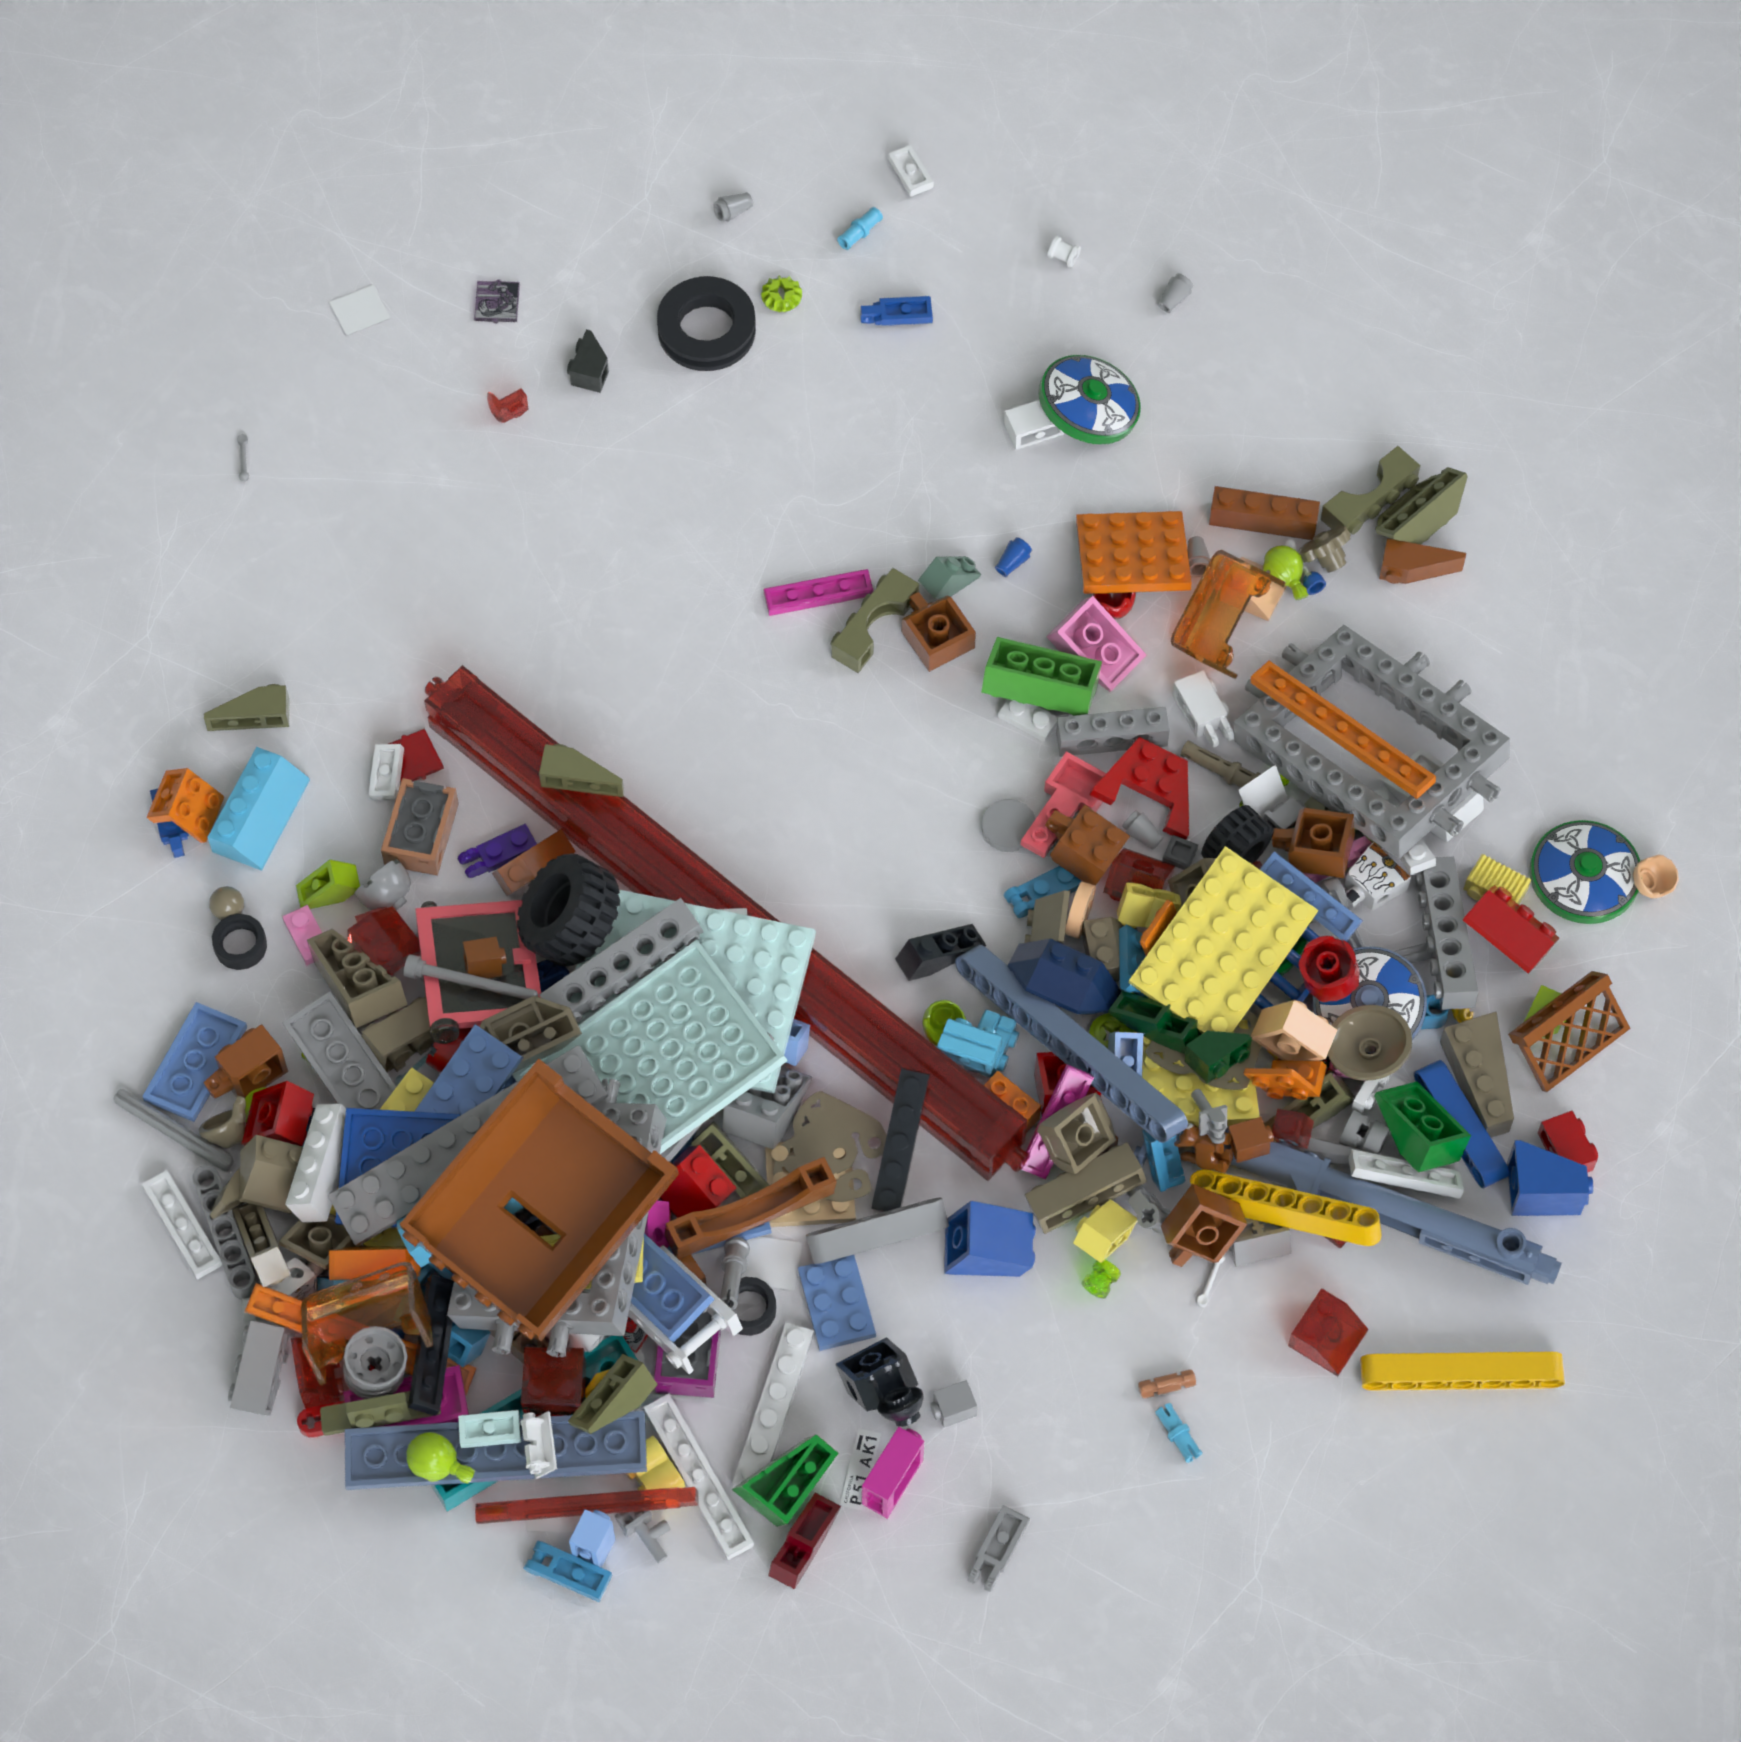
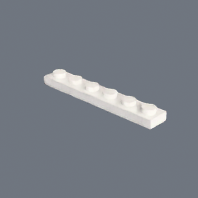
M785 1323L732 1482V1487L737 1486L773 1460L814 1336V1330Z
M670 1394L644 1406L643 1411L675 1468L684 1480L688 1491L727 1560L754 1547L751 1536Z

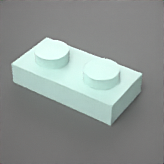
M519 1410L458 1416L461 1448L521 1443Z

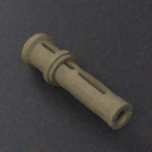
M1189 740L1181 750L1180 756L1225 778L1224 780L1229 785L1235 784L1242 788L1261 775L1259 772L1255 774L1243 768L1240 762L1231 763Z

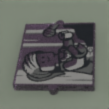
M500 279L496 281H477L474 320L493 322L494 324L498 322H517L520 282H502Z

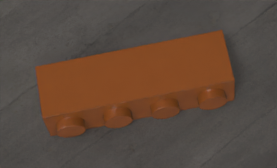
M1215 486L1209 525L1313 540L1316 532L1320 501Z

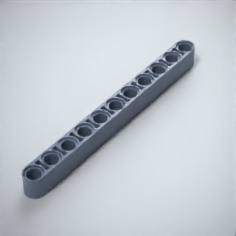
M977 945L956 958V968L963 978L1064 1063L1092 1074L1094 1079L1091 1085L1157 1141L1164 1143L1187 1128L1188 1121L1181 1109L1056 1005L1025 991L1016 979L1013 971H1010L1007 967L1008 965L985 946Z

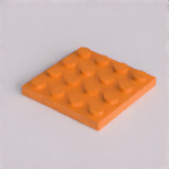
M1182 511L1076 514L1084 594L1191 590L1192 582Z

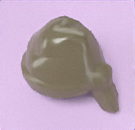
M237 1096L232 1110L217 1114L202 1123L198 1129L200 1136L208 1142L226 1149L241 1143L246 1121V1113L244 1111L246 1106L245 1098Z

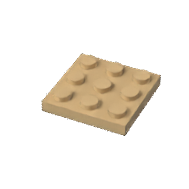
M779 1142L774 1149L765 1147L766 1174L769 1185L777 1182L789 1173L784 1166L782 1167L783 1172H778L775 1175L773 1173L775 1161H784L788 1156L795 1155L793 1147H791L788 1154L787 1148L781 1146L784 1142ZM837 1148L834 1150L833 1155L836 1159H843L846 1156V1151L843 1148ZM851 1167L838 1174L835 1173V1179L838 1180L840 1176L853 1171V1168ZM853 1179L849 1182V1187L854 1190ZM823 1198L773 1219L769 1223L771 1227L846 1223L856 1220L855 1200L837 1202Z

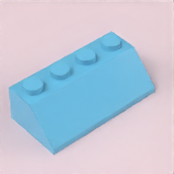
M256 747L208 835L212 852L262 871L310 782V778L282 756Z

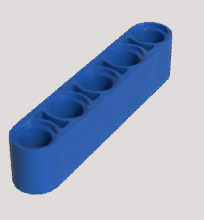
M1437 1060L1414 1072L1415 1082L1417 1081L1471 1135L1461 1158L1477 1184L1484 1189L1509 1177V1168L1445 1063L1442 1060Z

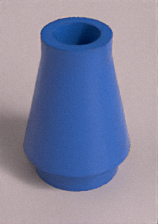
M1016 537L1013 541L1010 540L998 564L995 566L996 571L1002 576L1008 577L1011 572L1030 558L1032 548L1019 537Z

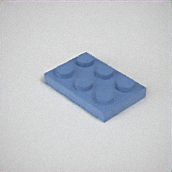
M854 1254L824 1263L798 1267V1274L819 1351L876 1337L875 1327Z

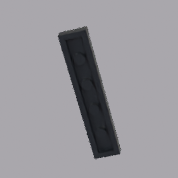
M901 1068L871 1209L885 1212L902 1207L930 1073Z
M431 1274L426 1281L408 1408L432 1416H436L440 1412L453 1324L447 1313L454 1286L453 1280Z

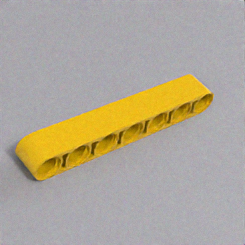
M1206 1169L1197 1170L1190 1177L1191 1185L1193 1183L1240 1203L1244 1217L1362 1246L1375 1245L1382 1237L1379 1214L1370 1207Z
M1552 1351L1367 1354L1360 1358L1362 1388L1373 1391L1557 1388L1565 1384L1562 1354Z

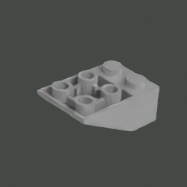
M781 1066L775 1093L748 1089L724 1107L722 1131L774 1149L786 1134L812 1081V1076Z

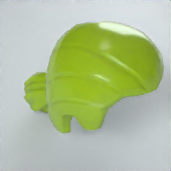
M1283 545L1275 546L1268 550L1264 556L1263 571H1270V579L1273 582L1290 587L1295 600L1307 598V589L1300 582L1303 572L1301 555L1295 549Z
M940 1000L932 1003L923 1015L922 1026L924 1034L935 1046L938 1045L948 1018L952 1020L957 1018L966 1020L962 1009L949 1000ZM936 1052L934 1057L935 1067L940 1069L948 1068L950 1061L938 1058Z
M433 1432L422 1433L411 1440L407 1447V1464L417 1477L425 1478L430 1482H437L451 1474L455 1475L461 1482L468 1484L474 1475L475 1470L457 1462V1452L454 1446L440 1434Z

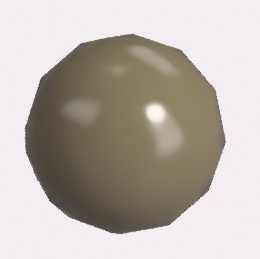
M219 887L212 893L209 899V908L216 918L222 920L230 915L241 914L244 909V899L240 891L233 887Z

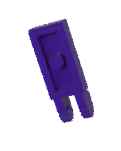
M525 823L476 846V848L467 849L459 854L457 859L463 865L481 858L482 861L468 866L465 870L466 876L473 878L501 868L537 843Z

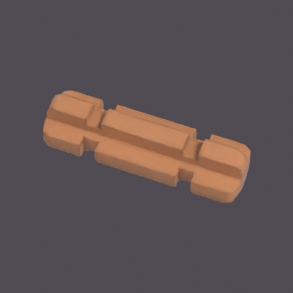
M1189 1369L1181 1371V1375L1173 1373L1154 1378L1153 1382H1150V1379L1140 1381L1138 1383L1139 1393L1145 1399L1154 1397V1393L1162 1395L1181 1390L1182 1386L1185 1389L1194 1387L1196 1385L1195 1374L1193 1370Z

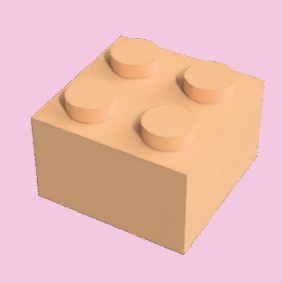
M1293 1000L1262 1009L1251 1037L1252 1040L1262 1045L1281 1060L1319 1061L1326 1059L1337 1029L1328 1024V1020L1324 1017L1315 1015L1308 1010L1304 1003Z

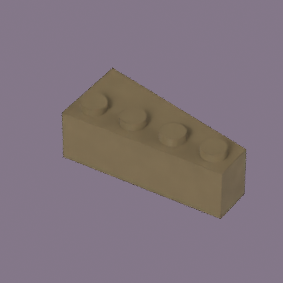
M334 929L307 939L315 966L356 1028L408 1005L401 981L395 976L391 977L388 975L386 969L381 965L377 966L371 962L369 956L364 952H358L351 942Z
M455 982L439 985L443 1013L466 1012L457 1001L458 996L465 994L461 987ZM426 996L423 998L418 997L404 1009L391 1012L386 1019L377 1024L372 1023L368 1025L362 1032V1038L387 1073L392 1069L398 1072L406 1066L405 1062L417 1052L421 1056L428 1051L434 1044L435 1039L441 1035L449 1024H439L430 1027Z
M1497 1011L1445 1027L1440 1044L1466 1099L1491 1138L1510 1132L1514 1121V1114Z

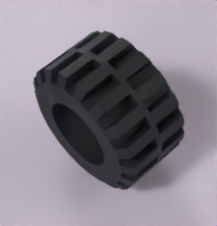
M1243 805L1226 815L1214 827L1205 840L1201 855L1203 858H1217L1226 846L1253 865L1268 847L1274 833V828L1249 805Z

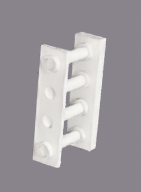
M662 1245L660 1248L715 1299L702 1312H709L712 1315V1321L678 1348L632 1303H630L628 1316L667 1353V1359L676 1369L682 1367L690 1374L693 1372V1368L687 1357L719 1329L721 1331L726 1329L735 1336L743 1328L736 1313Z

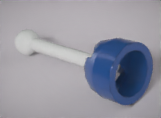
M1289 539L1285 542V546L1296 550L1294 540ZM1303 562V572L1305 573L1302 581L1303 586L1307 589L1309 595H1315L1325 588L1326 582L1318 572H1310Z

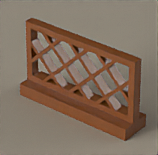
M1591 971L1508 1034L1512 1043L1519 1045L1542 1091L1548 1092L1631 1029L1609 987L1613 983L1608 974ZM1603 993L1605 997L1603 1010L1594 1009L1596 997ZM1580 1009L1586 1010L1582 1026L1573 1024L1575 1013ZM1593 1012L1602 1013L1598 1030L1589 1028ZM1609 1015L1615 1016L1619 1027L1611 1033L1606 1032ZM1558 1025L1565 1026L1561 1042L1552 1040L1554 1028ZM1572 1027L1581 1029L1578 1046L1568 1044ZM1588 1031L1598 1033L1595 1045L1591 1048H1585ZM1537 1041L1544 1042L1540 1058L1534 1057L1530 1049ZM1551 1043L1560 1045L1557 1062L1547 1060ZM1567 1047L1577 1049L1575 1059L1570 1064L1564 1063ZM1546 1063L1556 1065L1554 1075L1548 1081L1544 1076Z

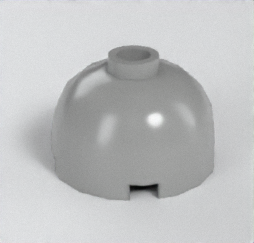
M395 859V861H390L369 877L370 880L367 883V887L362 884L354 893L358 900L372 911L384 912L392 908L395 912L407 902L404 897L410 890V877L405 867L398 859Z

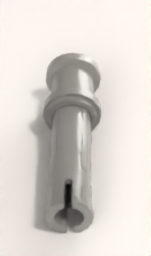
M739 1237L730 1238L725 1242L724 1252L726 1255L722 1258L721 1263L724 1278L720 1299L727 1306L728 1302H730L732 1310H735L738 1305L741 1275L747 1269L748 1263L745 1258L749 1255L750 1251L749 1243Z

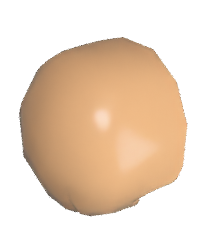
M1656 855L1641 860L1633 871L1634 885L1640 894L1651 899L1660 898L1673 892L1679 881L1676 866L1672 860L1664 855Z

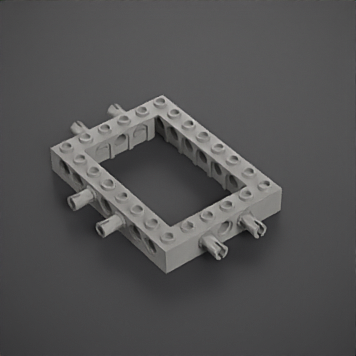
M1346 625L1341 626L1310 655H1307L1292 643L1288 647L1286 646L1282 652V658L1296 666L1288 674L1321 696V693L1332 683L1336 684L1341 679L1343 669L1354 676L1355 681L1358 683L1361 681L1374 690L1375 695L1378 697L1382 696L1394 704L1398 711L1403 710L1416 719L1417 724H1423L1436 733L1437 738L1440 740L1443 738L1455 746L1458 752L1434 773L1436 783L1418 799L1410 795L1403 803L1395 807L1286 730L1284 726L1296 714L1251 684V679L1247 681L1245 690L1259 698V700L1234 721V741L1268 766L1273 767L1276 765L1279 774L1331 811L1354 814V827L1398 859L1406 854L1436 825L1446 830L1451 836H1456V832L1459 833L1464 822L1453 816L1450 812L1473 791L1480 794L1488 802H1493L1498 797L1501 789L1487 780V778L1504 764L1510 756V738L1459 704L1472 692L1467 683L1461 687L1464 681L1459 680L1449 691L1443 693L1418 675L1430 665V661L1425 654L1420 658L1422 652H1417L1403 665Z
M603 1079L602 1085L609 1096L593 1105V1107L650 1152L655 1150L660 1154L667 1119L657 1105L616 1103L621 1085L620 1082L609 1079L608 1084V1079ZM648 1212L592 1280L590 1293H581L548 1332L551 1333L547 1348L549 1355L558 1357V1353H560V1357L566 1356L569 1334L624 1336ZM454 1282L447 1316L460 1329L496 1330L492 1351L503 1354V1350H505L506 1355L510 1354L514 1331H519L517 1329L519 1326L515 1323L511 1326L506 1324L497 1316L500 1312L492 1304L487 1308L474 1297L477 1293L469 1286L463 1289Z

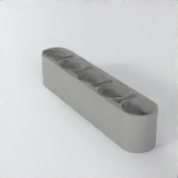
M210 1165L200 1166L193 1173V1183L227 1279L235 1297L238 1299L249 1298L257 1280L232 1210L215 1219L210 1216L212 1211L210 1208L214 1205L223 1189L222 1182L214 1167ZM206 1179L214 1180L212 1184L208 1186L201 1185L202 1182ZM228 1228L232 1230L226 1236L219 1235L223 1229ZM237 1253L241 1255L236 1261H228L232 1254ZM242 1279L250 1280L245 1286H237V1283Z
M933 1198L808 1233L806 1238L813 1264H819L936 1232L949 1227L942 1198Z

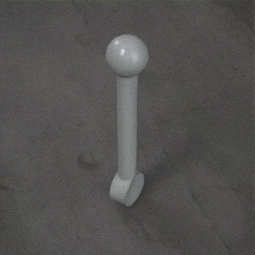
M241 434L237 437L241 450V473L239 474V479L247 481L249 479V474L246 470V444L248 443V437L245 434Z

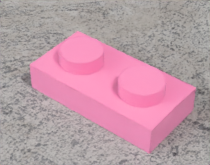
M306 905L282 916L307 966L314 963L307 939L322 932L311 910Z

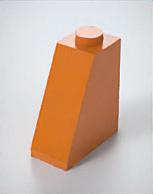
M355 1246L329 1250V1280L407 1279L420 1276L422 1268L409 1254L406 1247Z

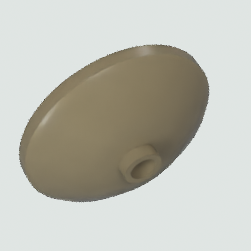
M1379 1005L1355 1007L1340 1015L1331 1025L1337 1029V1032L1328 1052L1329 1060L1339 1072L1350 1078L1369 1081L1387 1077L1400 1069L1411 1053L1412 1034L1410 1027L1399 1013L1390 1008Z

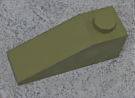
M269 684L257 687L204 713L207 731L289 727V695L286 685Z
M545 744L539 772L541 787L618 797L624 796L622 778L574 748L563 744Z
M1330 1072L1324 1077L1320 1097H1308L1306 1100L1295 1099L1265 1122L1264 1125L1270 1126L1276 1142L1280 1141L1279 1139H1283L1285 1142L1293 1141L1301 1136V1134H1305L1337 1115L1354 1101L1355 1096L1340 1076Z
M714 1121L692 1141L691 1144L693 1146L700 1145L736 1186L735 1192L742 1199L769 1186L767 1181Z
M622 1354L568 1422L570 1425L591 1434L640 1407L658 1384L643 1362Z

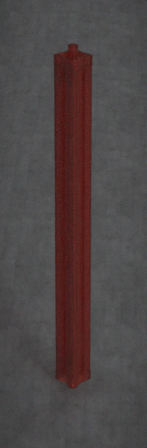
M462 665L446 682L437 676L432 678L435 684L431 681L428 682L425 687V693L429 697L424 702L426 711L429 714V727L557 831L562 829L568 840L601 867L612 873L617 880L633 893L673 901L681 898L684 903L713 909L747 908V916L780 922L625 796L618 797L541 787L539 772L545 744L554 745L559 743L478 679L466 667ZM812 947L794 1019L810 1025L809 1036L893 1104L902 1067L930 1073L920 1126L962 1159L986 1181H989L1004 1163L1009 1165L1013 1171L1019 1172L1022 1169L1020 1165L1023 1164L1024 1166L1030 1158V1154L1021 1148L1026 1139L1027 1119Z

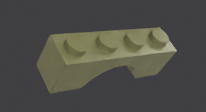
M1399 446L1395 447L1379 460L1376 475L1380 485L1375 490L1358 495L1340 491L1323 505L1320 520L1331 530L1339 526H1346L1349 533L1354 535L1361 529L1365 521L1369 518L1371 520L1374 519L1386 504H1393L1399 498L1401 492L1406 488L1411 489L1416 485L1419 480L1418 474L1421 465Z
M894 568L887 575H882L872 594L868 593L863 599L858 612H853L849 616L846 627L842 632H837L833 636L830 643L832 646V658L859 673L874 654V641L868 633L870 625L882 616H904L911 608L909 597L919 592V583Z

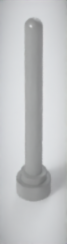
M411 954L408 955L404 966V976L417 979V977L422 978L425 975L522 999H528L532 996L538 997L536 990L428 965L421 957Z

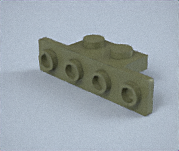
M410 1391L331 1405L320 1409L322 1432L325 1436L344 1433L345 1429L370 1428L430 1417L432 1415L408 1408Z

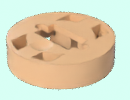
M1086 882L1080 883L1069 912L1065 935L1078 939L1082 936L1083 921L1088 920L1096 891L1095 885Z

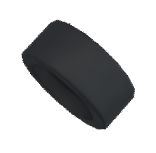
M230 915L222 919L215 926L212 934V946L215 955L220 963L227 968L235 970L249 969L258 964L265 955L267 940L264 929L260 922L250 915ZM245 929L254 933L256 943L251 950L244 954H231L226 952L223 947L225 937L235 930Z
M742 1277L739 1293L746 1291L756 1292L764 1298L766 1303L765 1312L759 1319L753 1321H742L739 1319L743 1329L738 1334L753 1336L764 1332L771 1326L776 1316V1298L772 1288L765 1281L757 1277Z

